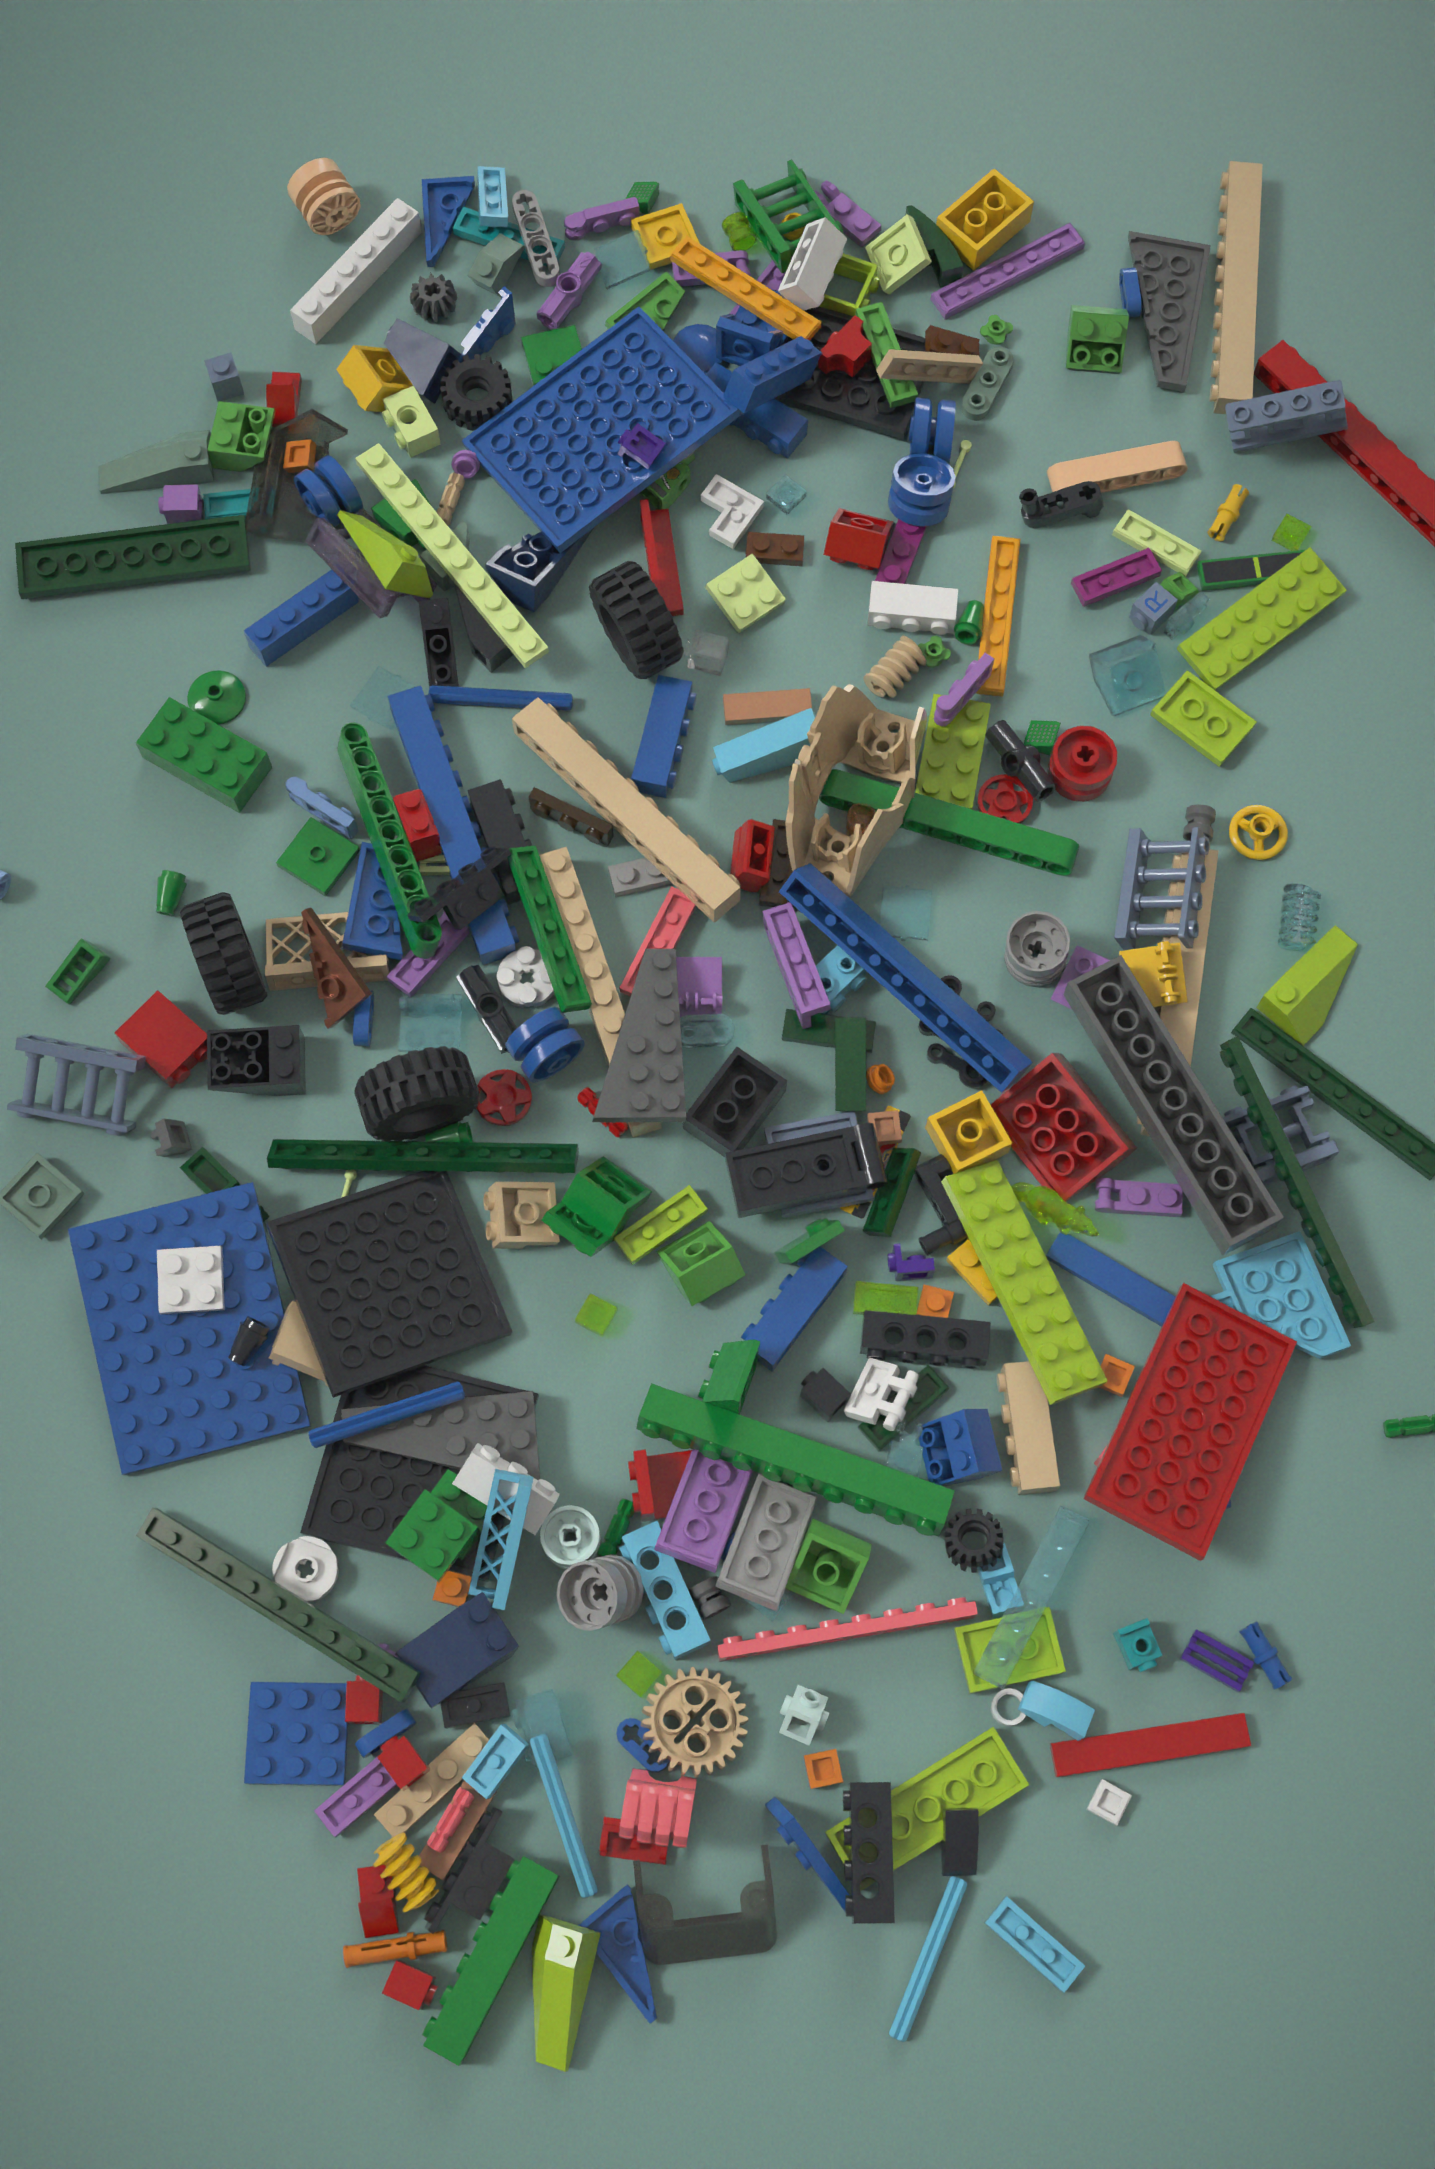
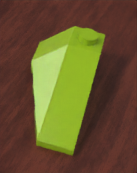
M341 510L338 512L337 516L385 589L425 598L432 597L433 592L426 567L413 547L399 540L362 515Z
M1335 925L1263 995L1256 1008L1287 1035L1304 1046L1323 1026L1358 944Z
M543 1914L539 1915L531 1948L536 2062L567 2072L601 1933Z

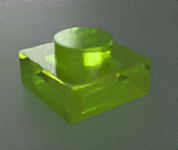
M1286 514L1271 541L1291 551H1297L1300 549L1312 526Z
M590 1293L576 1316L575 1323L603 1337L618 1309Z
M637 1650L616 1677L642 1698L662 1674V1671Z

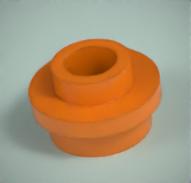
M872 1065L866 1071L867 1084L872 1090L879 1094H885L891 1090L895 1077L887 1065Z

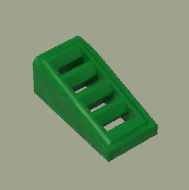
M81 938L45 987L70 1005L104 968L110 957L91 942ZM86 953L94 957L92 962L84 957ZM78 962L86 967L84 972L75 966ZM70 971L79 977L77 982L67 975ZM61 980L72 987L69 992L59 985Z

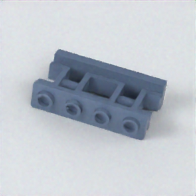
M1337 380L1226 404L1228 428L1234 453L1347 430L1342 381Z
M1295 1085L1281 1091V1096L1270 1099L1269 1096L1267 1097L1274 1111L1292 1105L1289 1113L1294 1123L1282 1126L1287 1139L1300 1134L1306 1149L1319 1145L1295 1155L1302 1170L1305 1171L1333 1160L1339 1153V1149L1334 1140L1330 1142L1328 1131L1313 1136L1302 1112L1311 1109L1314 1101L1312 1098H1309L1310 1090L1308 1086L1298 1089ZM1241 1106L1225 1112V1117L1222 1118L1228 1128L1236 1126L1233 1133L1253 1168L1256 1169L1263 1166L1255 1171L1264 1186L1280 1180L1274 1170V1164L1276 1163L1272 1154L1268 1153L1257 1157L1246 1133L1259 1129V1127L1250 1120L1247 1108L1242 1110Z

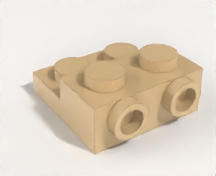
M496 1181L485 1192L483 1198L484 1209L490 1210L491 1219L486 1224L487 1240H492L493 1248L523 1249L526 1245H557L560 1242L559 1235L552 1232L550 1227L541 1221L545 1213L557 1205L555 1182Z

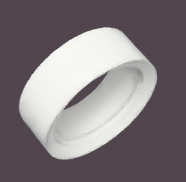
M1003 1689L992 1699L991 1713L994 1719L1004 1726L1017 1725L1024 1720L1026 1715L1021 1712L1018 1718L1006 1720L999 1715L997 1703L1004 1695H1012L1021 1702L1023 1694L1016 1689Z

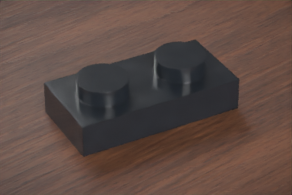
M504 1682L458 1691L440 1703L445 1729L510 1717Z

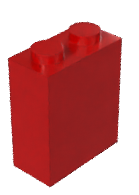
M158 990L114 1032L120 1043L132 1054L146 1056L145 1065L171 1089L176 1084L183 1083L189 1077L190 1070L198 1062L201 1063L207 1059V1033Z

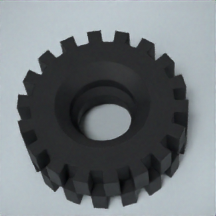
M474 354V359L469 360L468 355L463 356L462 363H459L458 360L452 362L453 369L446 368L445 377L442 376L440 387L443 407L448 414V418L451 421L455 419L456 425L459 427L466 424L467 430L472 431L474 426L479 428L513 401L511 382L506 368L502 370V364L499 361L493 364L492 357L486 356L485 360H481L480 354ZM475 388H481L488 392V395L480 400H471L466 397V393Z

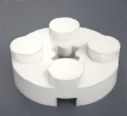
M524 946L507 955L501 962L496 977L501 995L511 1005L518 1008H524V1006H534L535 1008L548 1002L554 995V990L539 950ZM523 973H533L534 982L532 984L530 982H525L524 984L520 982Z
M311 1536L299 1537V1539L283 1545L277 1552L273 1562V1576L275 1582L305 1601L317 1602L322 1600L337 1582L339 1575L338 1558L330 1546L321 1539ZM307 1561H311V1568L314 1569V1573L307 1575L306 1578H300L301 1572L297 1570L299 1564L305 1565Z

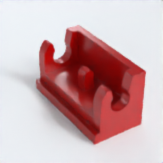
M604 1817L599 1849L600 1856L666 1865L668 1846L640 1843L637 1841V1834H634L633 1839L619 1837L621 1819Z

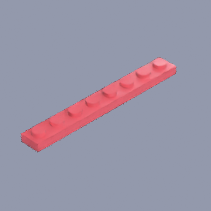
M966 1597L948 1600V1606L935 1608L934 1603H926L915 1606V1612L903 1613L902 1608L887 1610L883 1612L884 1617L871 1619L870 1614H862L851 1617L852 1622L839 1624L838 1619L820 1622V1628L807 1630L806 1625L792 1626L787 1628L788 1633L775 1635L774 1630L755 1633L756 1639L743 1641L742 1636L728 1637L723 1639V1644L717 1645L719 1662L972 1619L978 1615L976 1602H967Z

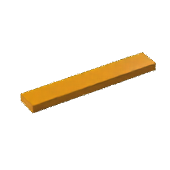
M688 236L670 254V261L774 328L782 330L785 335L793 340L802 336L810 341L821 328V321Z
M992 535L978 660L986 653L994 658L991 676L975 694L1000 697L1004 695L1021 540L1019 538Z

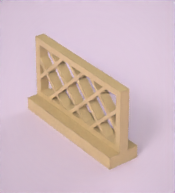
M348 912L317 915L331 936L337 940L338 946L341 947L344 934L340 936L332 928L337 923L347 922ZM303 916L266 919L267 965H265V977L270 991L318 987V983L314 978L311 961L308 962L302 958L312 949L310 938L302 932L304 930L302 925ZM286 927L291 933L282 941L273 936V928ZM298 936L307 944L296 953L287 945ZM282 950L292 957L286 964L274 965V958ZM352 951L347 957L364 983L388 981L387 975L390 973L387 955L367 956L364 953Z

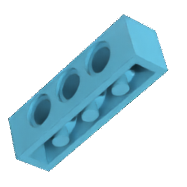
M655 1521L622 1536L624 1545L619 1547L622 1557L633 1563L641 1575L644 1588L643 1593H646L650 1603L645 1609L652 1625L659 1623L664 1635L658 1638L665 1654L672 1653L674 1659L677 1660L711 1644V1640L674 1557L654 1550L661 1532L658 1521ZM647 1554H654L659 1559L658 1566L652 1570H647L640 1564L641 1559ZM662 1583L668 1584L673 1590L672 1595L665 1600H660L654 1595L655 1587ZM674 1613H679L686 1619L684 1627L679 1630H673L667 1625L668 1617Z

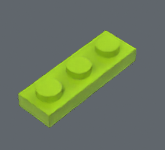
M688 1185L615 1236L614 1241L633 1265L706 1214L708 1208L693 1188Z

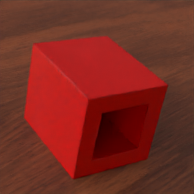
M356 1675L355 1681H347L345 1722L348 1724H382L383 1691Z
M394 1736L380 1747L383 1752L377 1758L402 1791H405L430 1771V1768L405 1736L400 1739Z
M396 1960L382 1994L414 2009L422 2010L424 2004L430 2006L438 1989V1986L434 1985L436 1976L401 1960Z

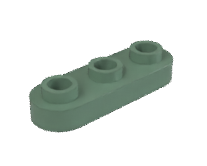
M994 347L987 352L983 365L974 376L962 400L961 410L966 418L977 421L985 418L989 413L1012 369L1013 355L1008 349ZM984 379L992 380V382H986ZM977 400L980 404H975L972 401Z

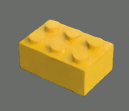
M994 168L937 217L936 225L948 237L960 259L974 271L1030 222L1034 201Z

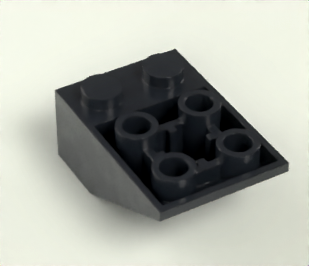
M300 1025L207 1031L208 1090L268 1096L306 1094L305 1036Z

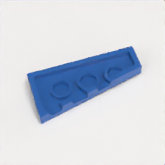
M362 842L342 949L376 956L387 955V958L402 960L403 952L400 941L398 913L372 843Z

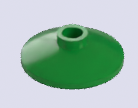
M220 670L210 671L202 674L192 683L188 691L187 701L189 708L216 724H224L233 720L241 713L246 702V692L242 682L235 675ZM213 691H220L219 694L215 696L210 695V693Z

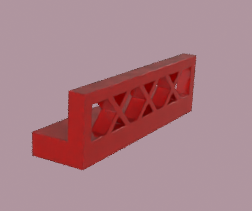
M648 499L640 500V518L650 580L657 587L671 615H684L669 509L650 511Z

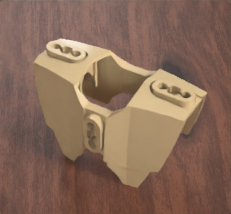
M848 684L844 689L832 685L826 696L821 700L817 715L807 733L810 746L805 744L802 747L798 759H795V763H793L789 778V805L785 825L792 871L811 863L827 878L831 874L833 878L832 883L849 898L852 896L881 850L903 823V817L911 798H914L915 768L927 724V713L924 708L919 707L916 719L913 721L877 709L867 696L853 685ZM894 729L899 730L897 733H891ZM837 763H843L877 778L901 783L897 795L891 804L892 807L878 809L863 836L860 824L856 823L854 834L847 836L831 827L829 814L824 813L819 820L815 818L814 814L819 796L832 768Z

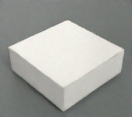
M1101 1779L1086 1810L1117 1826L1132 1795Z

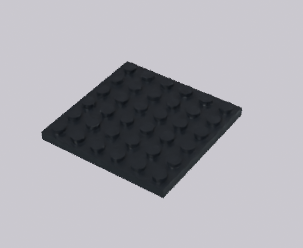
M421 1171L267 1222V1229L333 1398L510 1336L512 1333L511 1326L447 1171Z
M422 1366L342 1394L333 1423L342 1420L341 1409L388 1405L454 1382L462 1384L465 1398L528 1391L446 1370ZM534 1393L535 1408L539 1397L538 1393ZM343 1439L327 1444L300 1533L305 1536L316 1537L321 1540L410 1562L389 1547L386 1541L424 1489L431 1493L448 1469L458 1475L460 1470L424 1460L406 1458L398 1454L345 1444ZM497 1513L492 1520L498 1531L503 1529L506 1518L500 1513ZM490 1528L487 1538L493 1535V1532ZM480 1538L462 1561L457 1558L448 1571L472 1577ZM497 1539L485 1546V1552L492 1561L495 1559L499 1544ZM482 1559L481 1568L487 1565L484 1559ZM491 1570L480 1575L478 1579L488 1582Z

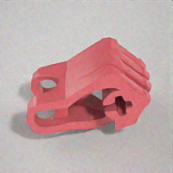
M633 1768L630 1779L627 1782L619 1837L633 1839L634 1834H637V1841L640 1843H654L655 1845L666 1847L669 1845V1840H673V1846L686 1848L697 1779L681 1776L678 1781L662 1782L649 1776V1770Z

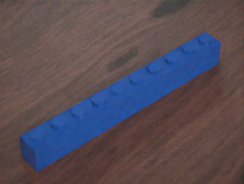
M420 685L388 695L387 697L418 788L422 790L434 820V825H436L442 855L445 861H447L445 863L449 867V874L452 880L459 875L458 871L463 866L474 863L481 858L480 854L486 847L480 848L477 841V839L481 838L479 827L476 821L471 822L468 813H471L472 809L467 795L461 797L459 788L463 787L460 775L458 770L452 771L449 763L453 762V757L449 745L443 746L440 737L444 736L439 719L433 720L431 712L435 711L430 694L424 695ZM492 873V874L494 875L496 881L498 882V879H497V877H496V874H495V873ZM505 899L498 900L468 924L482 965L504 959L507 955L516 951L515 944L519 943L515 926L509 927L506 917L510 916Z
M811 863L799 867L792 872L779 891L781 895L1001 1093L1018 1082L1033 1063L1028 1057Z

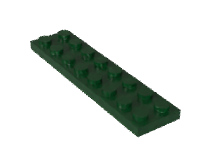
M244 515L15 543L18 592L21 599L251 571Z

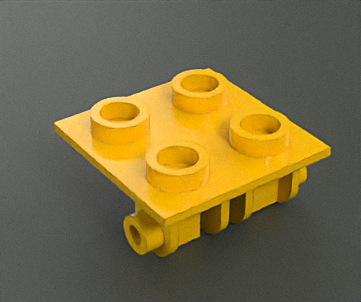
M1169 941L1157 943L1158 946L1119 951V955H1122L1153 1007L1188 1003L1180 942L1170 944Z

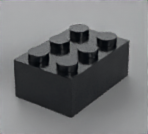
M736 1047L686 1113L683 1129L723 1157H725L726 1152L744 1149L785 1094L787 1080L739 1047Z

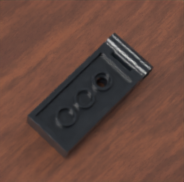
M862 1123L852 1127L725 1153V1162L738 1218L862 1193L866 1190L881 1188L888 1184L873 1123ZM820 1164H825L828 1167V1169L826 1171H821L818 1169L817 1166Z

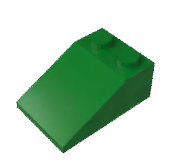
M760 1341L723 1343L720 1351L714 1350L709 1364V1368L713 1369L710 1381L704 1379L698 1397L702 1398L703 1402L740 1414L758 1365Z

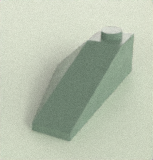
M210 430L180 433L98 466L101 494L162 488L164 485H191L214 482L213 466L207 451L211 436Z

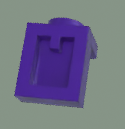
M637 423L632 431L626 429L620 437L618 444L621 447L617 455L623 457L626 453L649 469L666 443Z
M900 1243L894 1244L892 1253L887 1254L889 1272H894L895 1281L933 1278L935 1272L934 1258L926 1259L925 1255H913L907 1257V1260L902 1261Z

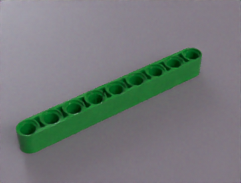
M349 722L342 727L337 746L340 760L409 946L417 957L422 959L431 958L438 949L442 936L441 926L436 913L425 922L410 921L407 916L408 913L415 909L414 905L419 900L429 897L368 733L361 724Z
M832 769L819 796V800L827 806L873 819L878 809L892 807L891 804L897 795L899 787ZM915 792L914 798H911L904 814L903 823L899 827L1061 876H1068L1072 873L1079 851V844L1072 839Z

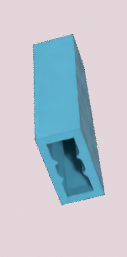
M812 708L806 709L713 747L716 758L712 759L717 774L723 775L730 783L792 766L795 763V759H798L802 747L805 744L810 746L807 733L816 717L815 712Z

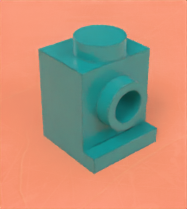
M1148 1618L1118 1629L1113 1633L1128 1670L1138 1667L1139 1672L1146 1671L1157 1666L1156 1659L1163 1656L1149 1625ZM1138 1640L1145 1642L1147 1647L1145 1652H1140L1136 1649V1642Z

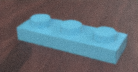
M478 166L477 184L480 226L492 228L507 227L508 207L505 168Z
M1007 1896L1004 1897L984 1922L1062 1993H1065L1085 1967L1082 1962Z

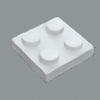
M222 1246L157 1250L158 1305L160 1314L225 1310Z

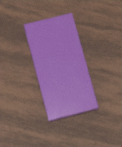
M692 1449L654 1550L715 1573L751 1478L752 1469L743 1471L734 1467L730 1462L721 1459H709L699 1450Z

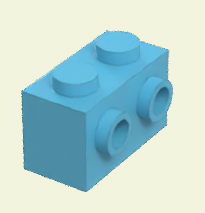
M838 945L816 965L833 1012L842 1006L846 1000L844 996L849 991H857L867 980L865 977L866 970ZM830 1010L821 1012V1014H827Z

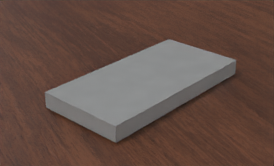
M758 1473L715 1587L776 1611L818 1497L799 1491L779 1481L768 1480Z

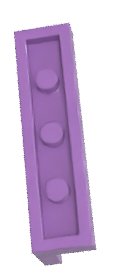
M789 902L762 911L763 922L802 1029L811 1027L812 1015L831 1010V1006L793 906Z

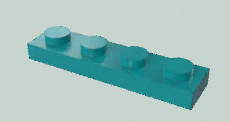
M464 206L453 226V235L485 246L499 234L524 245L517 224L508 222L507 227L496 228L480 226L479 212ZM549 236L557 261H559L565 249V241ZM537 245L532 251L536 254H542L547 251V248L543 245ZM524 248L520 258L529 260L526 249Z

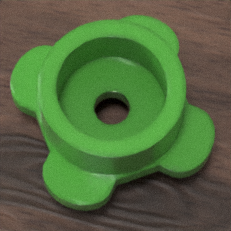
M998 315L989 316L988 323L980 328V334L990 344L994 345L1003 344L1007 334L1013 331V325L1010 322H1004Z
M932 636L930 641L925 644H918L926 659V666L929 668L939 666L943 660H948L951 656V651L944 647L939 636Z

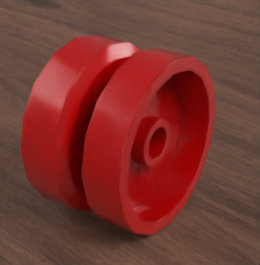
M1080 725L1066 730L1058 737L1048 764V775L1057 786L1055 790L1061 796L1072 801L1085 802L1099 797L1106 791L1117 765V749L1115 744L1104 731L1093 726Z

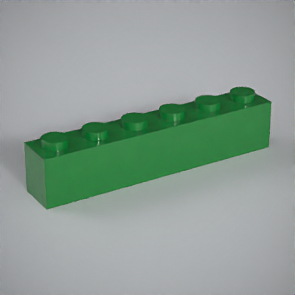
M525 1856L522 1857L520 1862L515 1859L511 1864L505 1877L510 1881L504 1893L498 1890L490 1904L489 1909L494 1911L487 1924L482 1921L472 1939L477 1942L471 1955L464 1954L456 1969L460 1976L455 1986L448 1985L439 2001V2004L444 2007L437 2019L433 2016L430 2018L422 2033V2036L427 2038L423 2044L424 2047L458 2066L462 2065L560 1878L559 1875Z

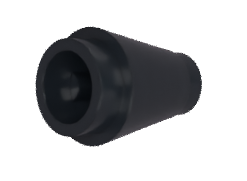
M247 1316L244 1322H240L228 1358L241 1366H245L268 1339L267 1333L270 1328L262 1322Z

